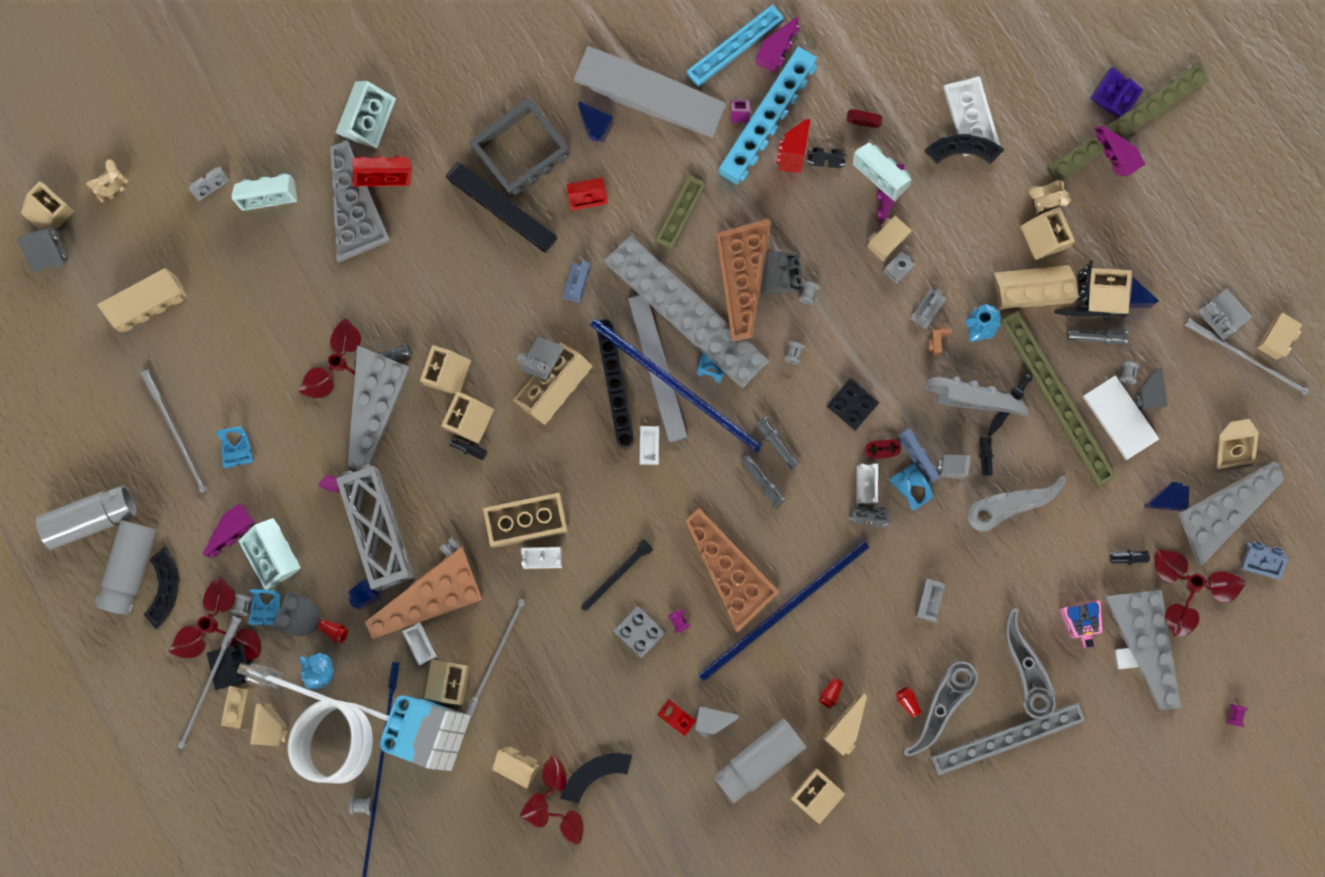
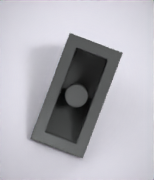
M1162 368L1153 371L1137 391L1135 403L1136 406H1139L1140 411L1162 409L1168 406Z

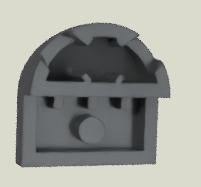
M288 591L272 627L290 635L305 636L317 629L321 614L314 601Z

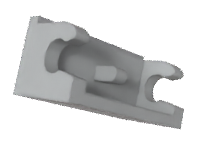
M924 579L915 613L916 618L936 623L945 589L944 583Z

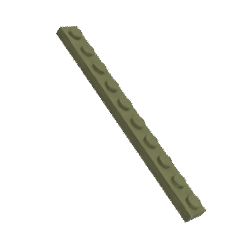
M1195 65L1106 127L1124 139L1207 82L1208 78L1201 65ZM1094 134L1049 165L1047 169L1054 181H1063L1102 154L1104 147Z
M1017 311L1001 320L1000 323L1096 485L1099 487L1115 478V473L1019 312Z

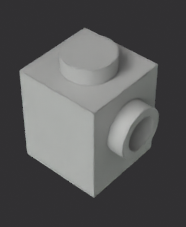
M901 252L885 267L883 272L897 285L913 270L915 264L908 254L904 255Z

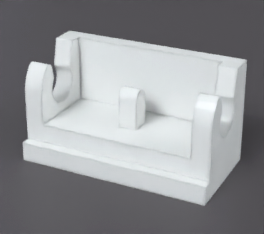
M860 464L856 468V504L876 505L878 503V464Z
M560 547L521 548L523 569L562 568V549Z

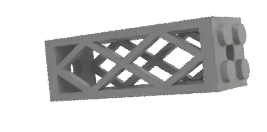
M368 464L361 466L359 471L353 473L352 471H347L340 474L341 477L336 478L371 590L379 592L414 580L415 577L381 471ZM373 482L376 491L368 484ZM361 486L360 492H359V496H358V500H357V504H356V503H355V498H356L357 490H358V487ZM365 489L377 499L372 521L360 512ZM380 506H381L382 510H381V514H380L378 526H376V522H377V518H378V514H379V510H380ZM384 519L391 537L382 531ZM362 522L370 528L367 538ZM374 532H375V533H376V534H375V539H374V543H373V547H372V551H371V550H370V547H371V543H372L373 534H374ZM380 537L392 546L387 568L375 559ZM395 555H397L396 561H395L394 570H393V574H392L391 572H392V567H393ZM377 570L385 577L379 578Z

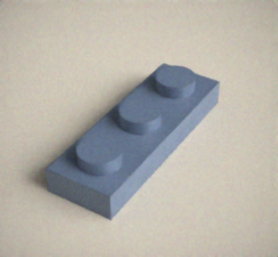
M910 428L902 432L898 436L900 442L929 485L940 478L938 469L930 462L928 453L920 446L916 434Z

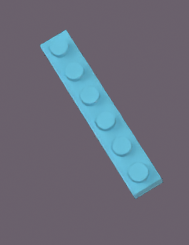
M772 4L688 69L686 74L697 87L701 86L784 21V17Z

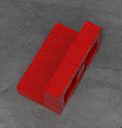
M602 177L566 185L571 211L608 204Z

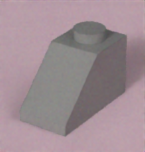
M944 455L937 462L939 476L959 480L964 479L969 473L971 456Z
M699 707L695 730L699 731L698 735L710 737V734H716L736 721L738 715Z

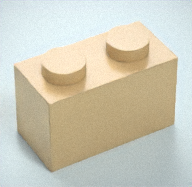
M896 216L891 220L888 218L881 225L882 229L879 233L875 231L868 238L870 242L867 247L883 262L911 233V230Z
M1280 313L1272 321L1257 349L1276 360L1283 356L1286 357L1292 349L1290 347L1292 341H1296L1301 334L1299 329L1302 324L1288 315Z
M229 686L221 726L238 729L247 728L254 689Z

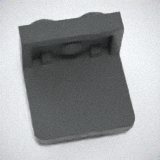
M53 225L20 236L17 239L33 272L54 265L60 267L69 260L68 253L63 248L59 234Z

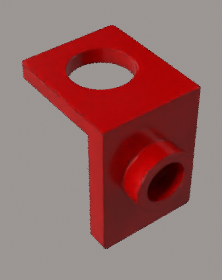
M669 699L657 714L683 736H686L696 723L693 717ZM672 707V712L665 716L666 710Z

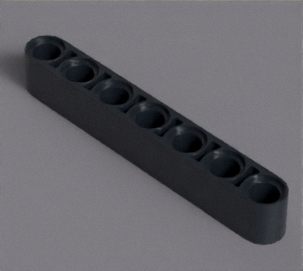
M456 162L445 176L452 184L542 252L547 253L558 239L550 230L461 163Z
M603 319L597 323L596 329L615 436L618 446L623 450H628L634 445V437L616 337L612 322ZM603 326L611 328L608 333H602L600 329ZM606 344L614 346L610 352H606L603 348ZM610 362H614L617 364V367L614 370H609L607 365ZM614 380L621 383L617 389L610 387L611 382ZM616 399H622L624 401V404L621 407H615L613 405ZM621 417L627 419V423L624 426L617 424V420ZM623 436H628L631 440L630 443L623 445L620 443V439Z

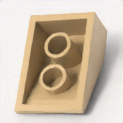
M860 693L822 737L841 755L845 753L849 755L856 747L854 743L857 740L867 699L865 694Z

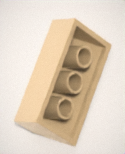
M1069 265L993 273L998 310L1073 303L1079 298L1076 278Z
M164 268L97 305L113 328L119 332H126L132 329L133 325L147 321L153 314L164 312L166 307L172 304H179L187 295L178 277Z
M561 342L559 345L564 346V349L547 379L544 380L533 375L512 400L544 425L551 420L554 413L564 404L567 397L576 389L580 381L593 367L580 353Z

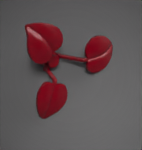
M343 319L331 335L330 346L337 353L331 354L328 358L329 375L324 368L315 367L308 371L298 390L301 394L309 398H324L328 396L334 389V383L330 380L333 377V370L340 372L346 369L355 375V371L347 366V361L343 355L346 354V351L354 352L357 350V345L360 346L361 334L348 319Z
M1158 549L1156 552L1154 565L1159 578L1167 583H1174L1178 578L1187 580L1186 586L1190 591L1185 607L1181 604H1173L1165 613L1166 624L1175 637L1187 636L1198 626V611L1188 607L1194 594L1200 592L1204 586L1208 590H1212L1211 594L1215 600L1221 603H1229L1238 597L1246 585V581L1239 576L1223 571L1211 574L1208 578L1209 585L1201 574L1196 573L1191 576H1182L1188 571V561L1182 554Z
M217 577L209 585L203 597L204 608L207 611L214 612L199 618L197 622L198 629L192 626L182 628L175 636L173 644L169 649L171 654L187 659L198 657L206 647L205 642L202 640L205 636L204 632L214 633L216 631L226 635L227 632L219 629L217 620L213 618L218 614V611H228L235 602L234 591L223 578ZM240 629L237 636H233L234 641L230 643V646L243 643L247 661L259 658L262 645L254 631Z
M550 756L542 769L543 781L546 786L550 787V790L543 795L540 793L531 795L526 801L519 818L536 828L545 827L549 817L561 818L563 820L560 823L562 835L570 843L579 845L582 842L584 830L581 816L573 810L568 811L566 816L548 812V804L545 797L553 793L554 789L562 791L567 781L566 771L562 763L555 756Z

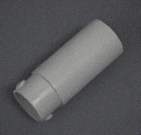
M122 485L107 492L101 491L36 517V527L44 545L48 549L53 550L113 527L121 520L136 516L137 511L131 493L126 486Z
M120 521L100 585L102 586L101 592L95 599L96 608L127 616L134 610L133 601L135 595H138L158 530Z
M783 718L729 761L730 763L713 777L730 800L736 803L749 791L753 792L807 749V747Z

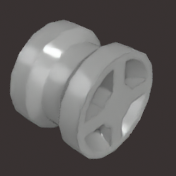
M451 537L448 539V543L442 544L439 548L447 557L460 546Z

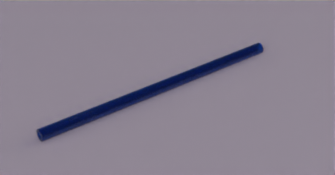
M594 318L590 324L593 329L755 452H759L763 446L761 443Z
M863 540L698 673L702 681L707 680L870 548L868 544Z

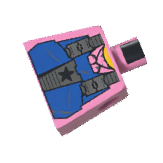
M1100 601L1059 609L1070 637H1081L1083 648L1095 646L1093 634L1102 633Z

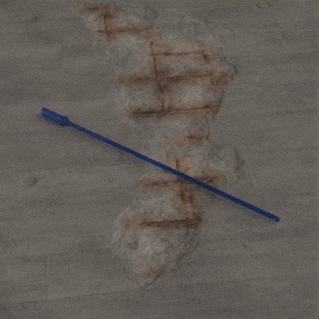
M392 661L389 685H387L389 687V699L386 715L390 716L393 693L397 687L400 662ZM382 749L380 753V760L378 766L376 787L374 793L362 877H366L367 875L373 827L375 821L377 800L385 753Z

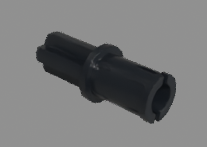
M457 435L452 437L454 441L450 440L449 446L463 451L465 455L469 454L479 460H484L487 456V450L474 445L472 441L468 442Z
M979 438L981 474L983 476H992V458H994L992 454V438Z
M1148 550L1115 552L1109 554V561L1113 564L1127 563L1128 565L1133 563H1149L1150 554H1148Z

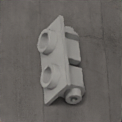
M215 167L207 173V178L203 179L201 177L194 183H191L189 190L198 201L230 181L221 167Z
M930 288L910 320L927 329L946 300L942 296L943 292L938 289L934 291Z

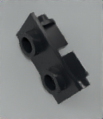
M813 147V151L808 150L812 157H808L807 164L824 167L825 160H828V167L841 169V167H845L846 162L845 159H842V156L846 157L847 154L842 153V149H831V152H825L824 148Z

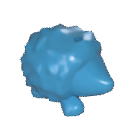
M988 304L974 308L969 318L966 319L969 340L975 342L987 338L992 339L1001 325L1000 311Z
M317 653L310 655L308 658L300 656L302 666L301 677L305 688L320 689L332 682L334 679L333 660L328 655Z

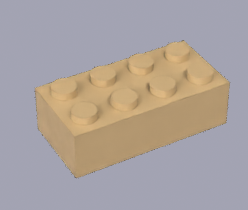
M560 493L483 508L489 543L492 548L569 533Z

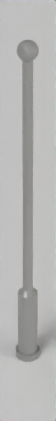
M1188 318L1185 322V327H1189L1190 329L1194 330L1195 332L1199 333L1200 335L1206 337L1211 341L1215 340L1216 342L1220 343L1226 348L1232 350L1233 352L1237 353L1243 358L1249 360L1250 362L1254 363L1260 368L1266 370L1267 372L1271 373L1277 378L1283 380L1289 385L1300 390L1303 395H1307L1309 393L1308 388H1302L1301 386L1295 384L1294 382L1290 381L1284 376L1266 367L1265 365L1249 357L1248 355L1244 354L1238 349L1232 347L1231 345L1217 338L1216 334L1212 333L1211 331L1192 321L1191 318Z
M142 371L140 374L144 378L154 400L158 402L199 485V491L205 492L207 488L202 484L161 401V395L150 375V371Z
M518 600V607L490 663V666L480 684V687L475 697L471 699L465 711V714L470 715L471 717L479 702L478 698L481 694V691L520 612V609L525 605V600Z
M232 616V621L221 644L222 649L184 736L178 742V747L181 749L186 746L187 736L226 647L230 646L237 627L242 621L239 617Z

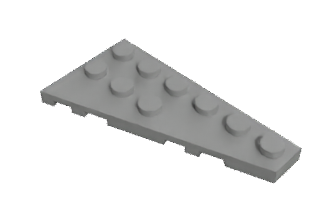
M348 140L330 147L331 169L333 173L332 187L334 191V222L336 227L335 240L337 245L336 258L338 263L390 241L368 187H353L352 158H355V155Z
M358 345L348 466L359 470L361 466L371 465L411 369L406 365Z
M1273 461L1179 513L1197 565L1202 566L1284 481L1278 462Z
M1162 590L1104 596L1103 598L1108 603L1114 620L1116 619L1121 629L1120 633L1136 660L1141 675L1144 676L1149 686L1148 689L1158 709L1181 708L1168 626L1165 621Z

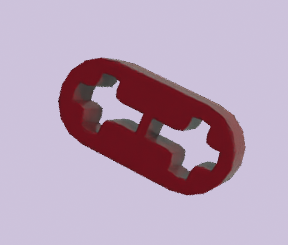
M850 109L847 112L846 121L855 125L879 128L881 127L883 117L877 113Z
M895 439L872 441L866 445L864 453L867 458L873 460L893 458L899 455L902 447L899 441ZM890 444L897 447L894 453L891 450H884V448L890 447ZM872 445L875 449L881 448V451H877L875 455H872V452H868Z

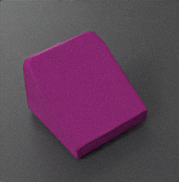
M731 100V122L748 123L750 120V101Z
M326 475L318 484L322 489L340 493L336 480L337 477Z

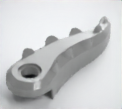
M933 377L927 380L925 384V389L938 393V404L1008 412L1025 417L1029 414V409L1024 401L1015 399L1009 393H1000L993 386L987 388L980 387L976 381L964 383L961 382L959 377H955L952 380Z
M1064 476L1059 477L1048 488L1007 492L979 500L968 509V523L977 531H989L1016 514L1041 507L1053 500L1064 487L1066 478ZM984 510L988 513L989 517L986 521H981L978 518L979 511Z
M1013 609L1007 618L1005 639L1009 654L1020 679L1023 708L1030 717L1045 719L1054 712L1056 694L1043 665L1022 637L1017 624L1018 610ZM1036 698H1041L1044 701L1042 709H1037L1034 706L1033 702Z
M958 661L948 667L933 694L920 736L912 745L904 749L905 756L918 754L933 745L943 732L953 712L973 692L972 690L978 681V674L971 664L965 661ZM963 671L967 674L965 682H958L956 680L958 672Z

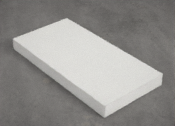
M980 76L944 85L943 90L956 134H972L981 138L985 137L1000 145Z
M1116 375L1083 396V399L1125 460L1130 459L1159 440Z

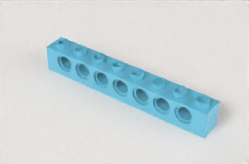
M799 46L797 47L719 167L720 175L737 185L741 180L744 181L749 174L747 170L751 165L754 166L759 158L757 155L760 150L764 151L769 143L767 139L770 135L773 136L779 127L777 124L780 119L783 121L787 116V108L790 104L793 106L798 98L797 93L807 85L808 80L806 79L809 74L813 75L818 67L816 65V56ZM801 69L803 73L797 74L794 70ZM791 84L794 88L787 89L785 85ZM782 99L784 103L777 104L775 100ZM772 114L774 118L767 119L765 115ZM762 129L765 133L759 135L755 131ZM748 144H752L755 148L753 150H748L745 148V146ZM741 159L745 163L743 165H737L735 161Z

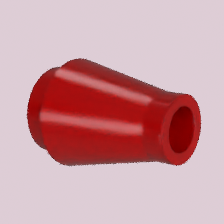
M324 619L318 625V630L335 643L344 642L348 635V629L345 628V625L329 622Z
M833 678L819 694L820 698L818 701L832 709L833 705L837 703L843 682Z
M905 687L895 694L897 697L896 701L912 718L922 712L913 690H910L909 687Z

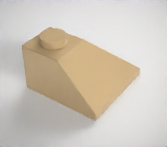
M1250 419L1230 422L1219 435L1216 459L1217 469L1255 463L1259 432Z
M256 704L250 744L283 746L284 742L288 739L286 724L271 704Z

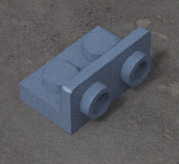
M582 261L581 265L572 264L563 295L564 300L581 304L591 270L589 262Z
M1256 541L1253 543L1246 542L1247 551L1241 568L1281 580L1289 560L1284 550L1278 547H1265L1264 544Z

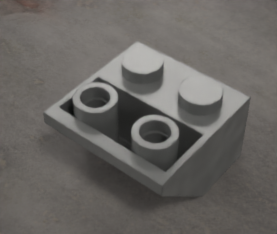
M775 250L766 253L761 293L777 295L803 292L799 255Z

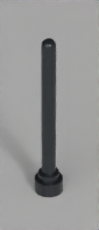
M642 539L638 543V550L582 604V610H588L642 555H649L654 549Z

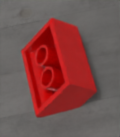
M805 119L785 133L784 140H780L776 161L777 164H780L779 170L801 173L811 119Z
M359 156L352 158L353 187L410 186L412 169L409 158L403 156H395L394 158H386L384 156L366 158Z

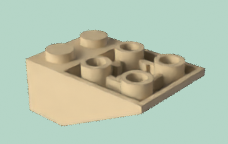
M511 746L500 749L492 770L525 788H529L540 767L536 764L537 760L528 755L524 758L519 755V750Z

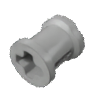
M806 281L803 284L805 287L802 296H799L798 300L807 305H814V298L817 291L820 290V286Z
M789 341L787 356L783 360L790 364L799 365L801 351L804 350L805 346L798 342Z
M1124 361L1122 363L1124 367L1123 373L1119 381L1125 384H1136L1137 380L1135 378L1140 364Z
M236 594L235 597L237 599L231 613L248 616L249 603L253 597Z
M351 796L349 813L360 812L371 815L372 797L362 799Z

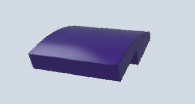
M1113 67L1109 68L1090 99L1110 114L1119 118L1132 108L1143 89L1131 78L1126 79Z

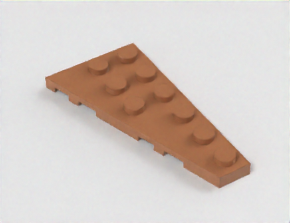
M770 219L716 234L731 337L734 342L753 337L770 232Z
M698 508L685 520V523L736 632H739L779 591L708 516Z
M461 545L454 553L443 559L441 563L430 569L408 586L406 590L399 593L388 604L381 607L365 620L372 639L482 600V595L463 546Z

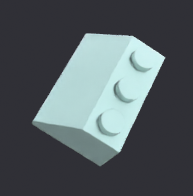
M368 81L355 82L336 133L350 141L377 149L396 98Z
M867 143L854 152L853 165L894 202L910 186V175L905 170H900L893 159L890 157L886 158L878 146Z
M279 174L274 178L261 177L255 181L242 180L240 183L234 184L232 200L242 211L297 202L295 180L288 174Z
M274 518L255 524L238 541L264 590H268L288 579L301 568Z

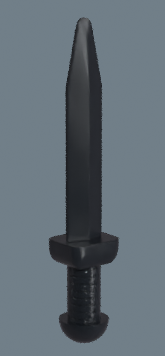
M1068 307L1054 311L1055 314L1069 317H1104V319H1108L1112 315L1123 316V318L1129 315L1089 311V307Z
M1028 373L1023 374L1019 385L1010 391L1011 395L1017 400L1024 397V389L1033 380L1032 376ZM999 411L993 420L988 436H992L1002 426L1010 413Z

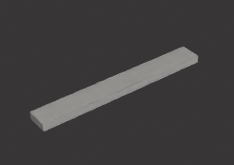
M640 295L628 298L668 441L672 443L688 438L650 305Z
M1077 702L1055 710L1045 719L1033 718L930 757L939 776L1083 723L1086 720Z

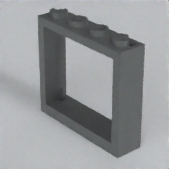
M529 97L469 140L471 148L510 198L518 193L521 194L528 185L535 184L540 176L550 173L555 165L565 162L564 160L570 155L569 148ZM532 112L560 149L509 185L481 148Z

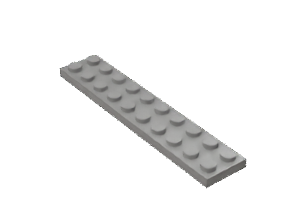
M631 235L605 259L604 263L642 296L742 389L768 364L769 360L746 339L734 342L731 337L730 325Z

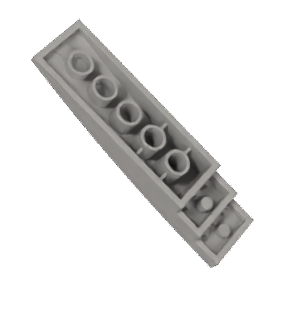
M587 46L574 77V82L592 88V91L609 97L611 101L711 138L714 137L726 107V103L589 46Z

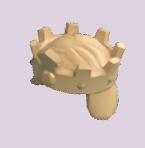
M113 160L106 161V171L101 176L86 182V186L92 189L101 202H105V197H109L111 200L115 198L114 194L116 192H123L125 190L122 184L128 183V180L117 170Z
M1061 180L1042 187L1033 186L1028 191L1035 200L1037 214H1040V212L1043 214L1060 206L1067 207L1069 202L1072 201L1068 196L1069 193L1064 189V182Z

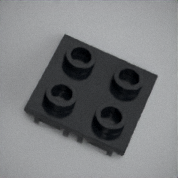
M1090 260L1078 272L1077 281L1080 284L1077 306L1082 302H1085V306H1089L1093 260Z
M850 378L829 402L827 407L856 431L880 402Z
M243 643L226 647L213 677L215 690L252 681L250 673H247V670L242 668L243 666H248ZM221 649L206 653L211 672Z

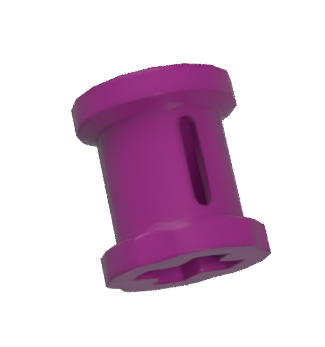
M683 609L668 615L675 628V634L691 627L684 617Z
M1229 704L1231 710L1226 724L1244 728L1243 720L1248 708Z

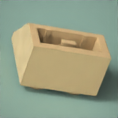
M39 181L26 194L21 214L39 230L52 225L57 230L73 214L74 210L50 188Z
M1060 207L1045 212L1020 226L1035 261L1067 249L1075 242Z
M1092 268L1089 311L1129 314L1133 278L1132 270Z
M432 345L420 382L425 386L453 395L457 391L461 393L471 360L450 350Z
M457 391L441 427L444 430L479 444L494 413V409Z
M431 659L424 698L463 705L470 666Z
M815 767L789 798L820 824L843 798L845 793Z

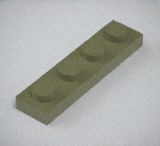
M689 175L655 240L656 243L673 250L706 186L705 182Z

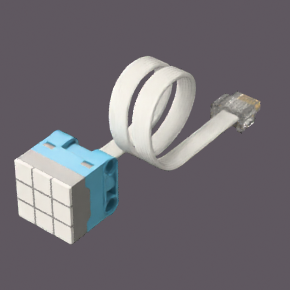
M240 663L237 673L246 676V681L259 686L278 689L281 685L321 700L308 707L299 716L291 730L288 741V756L292 767L300 776L314 782L346 783L356 778L363 771L369 761L373 745L371 725L363 712L387 721L380 741V747L384 752L428 769L452 771L471 717L429 700L403 695L396 698L390 716L359 704L334 700L282 680L284 672L268 666L254 663L248 666ZM338 708L349 722L351 746L343 766L335 774L326 777L315 768L310 753L311 741L322 719Z

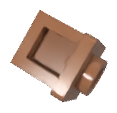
M940 326L932 330L930 339H928V350L931 351L932 356H939L942 353L941 337H949L952 334V329Z

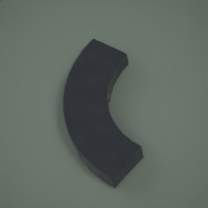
M956 134L935 141L924 150L936 164L949 156L957 154L978 156L991 164L1004 151L1000 145L992 140L973 136L972 134Z
M163 547L149 559L155 568L159 585L158 593L152 605L143 615L155 629H158L171 614L179 590L177 566L166 547Z
M611 753L601 755L586 762L569 778L560 799L580 803L585 790L598 778L616 773L628 774L632 755Z

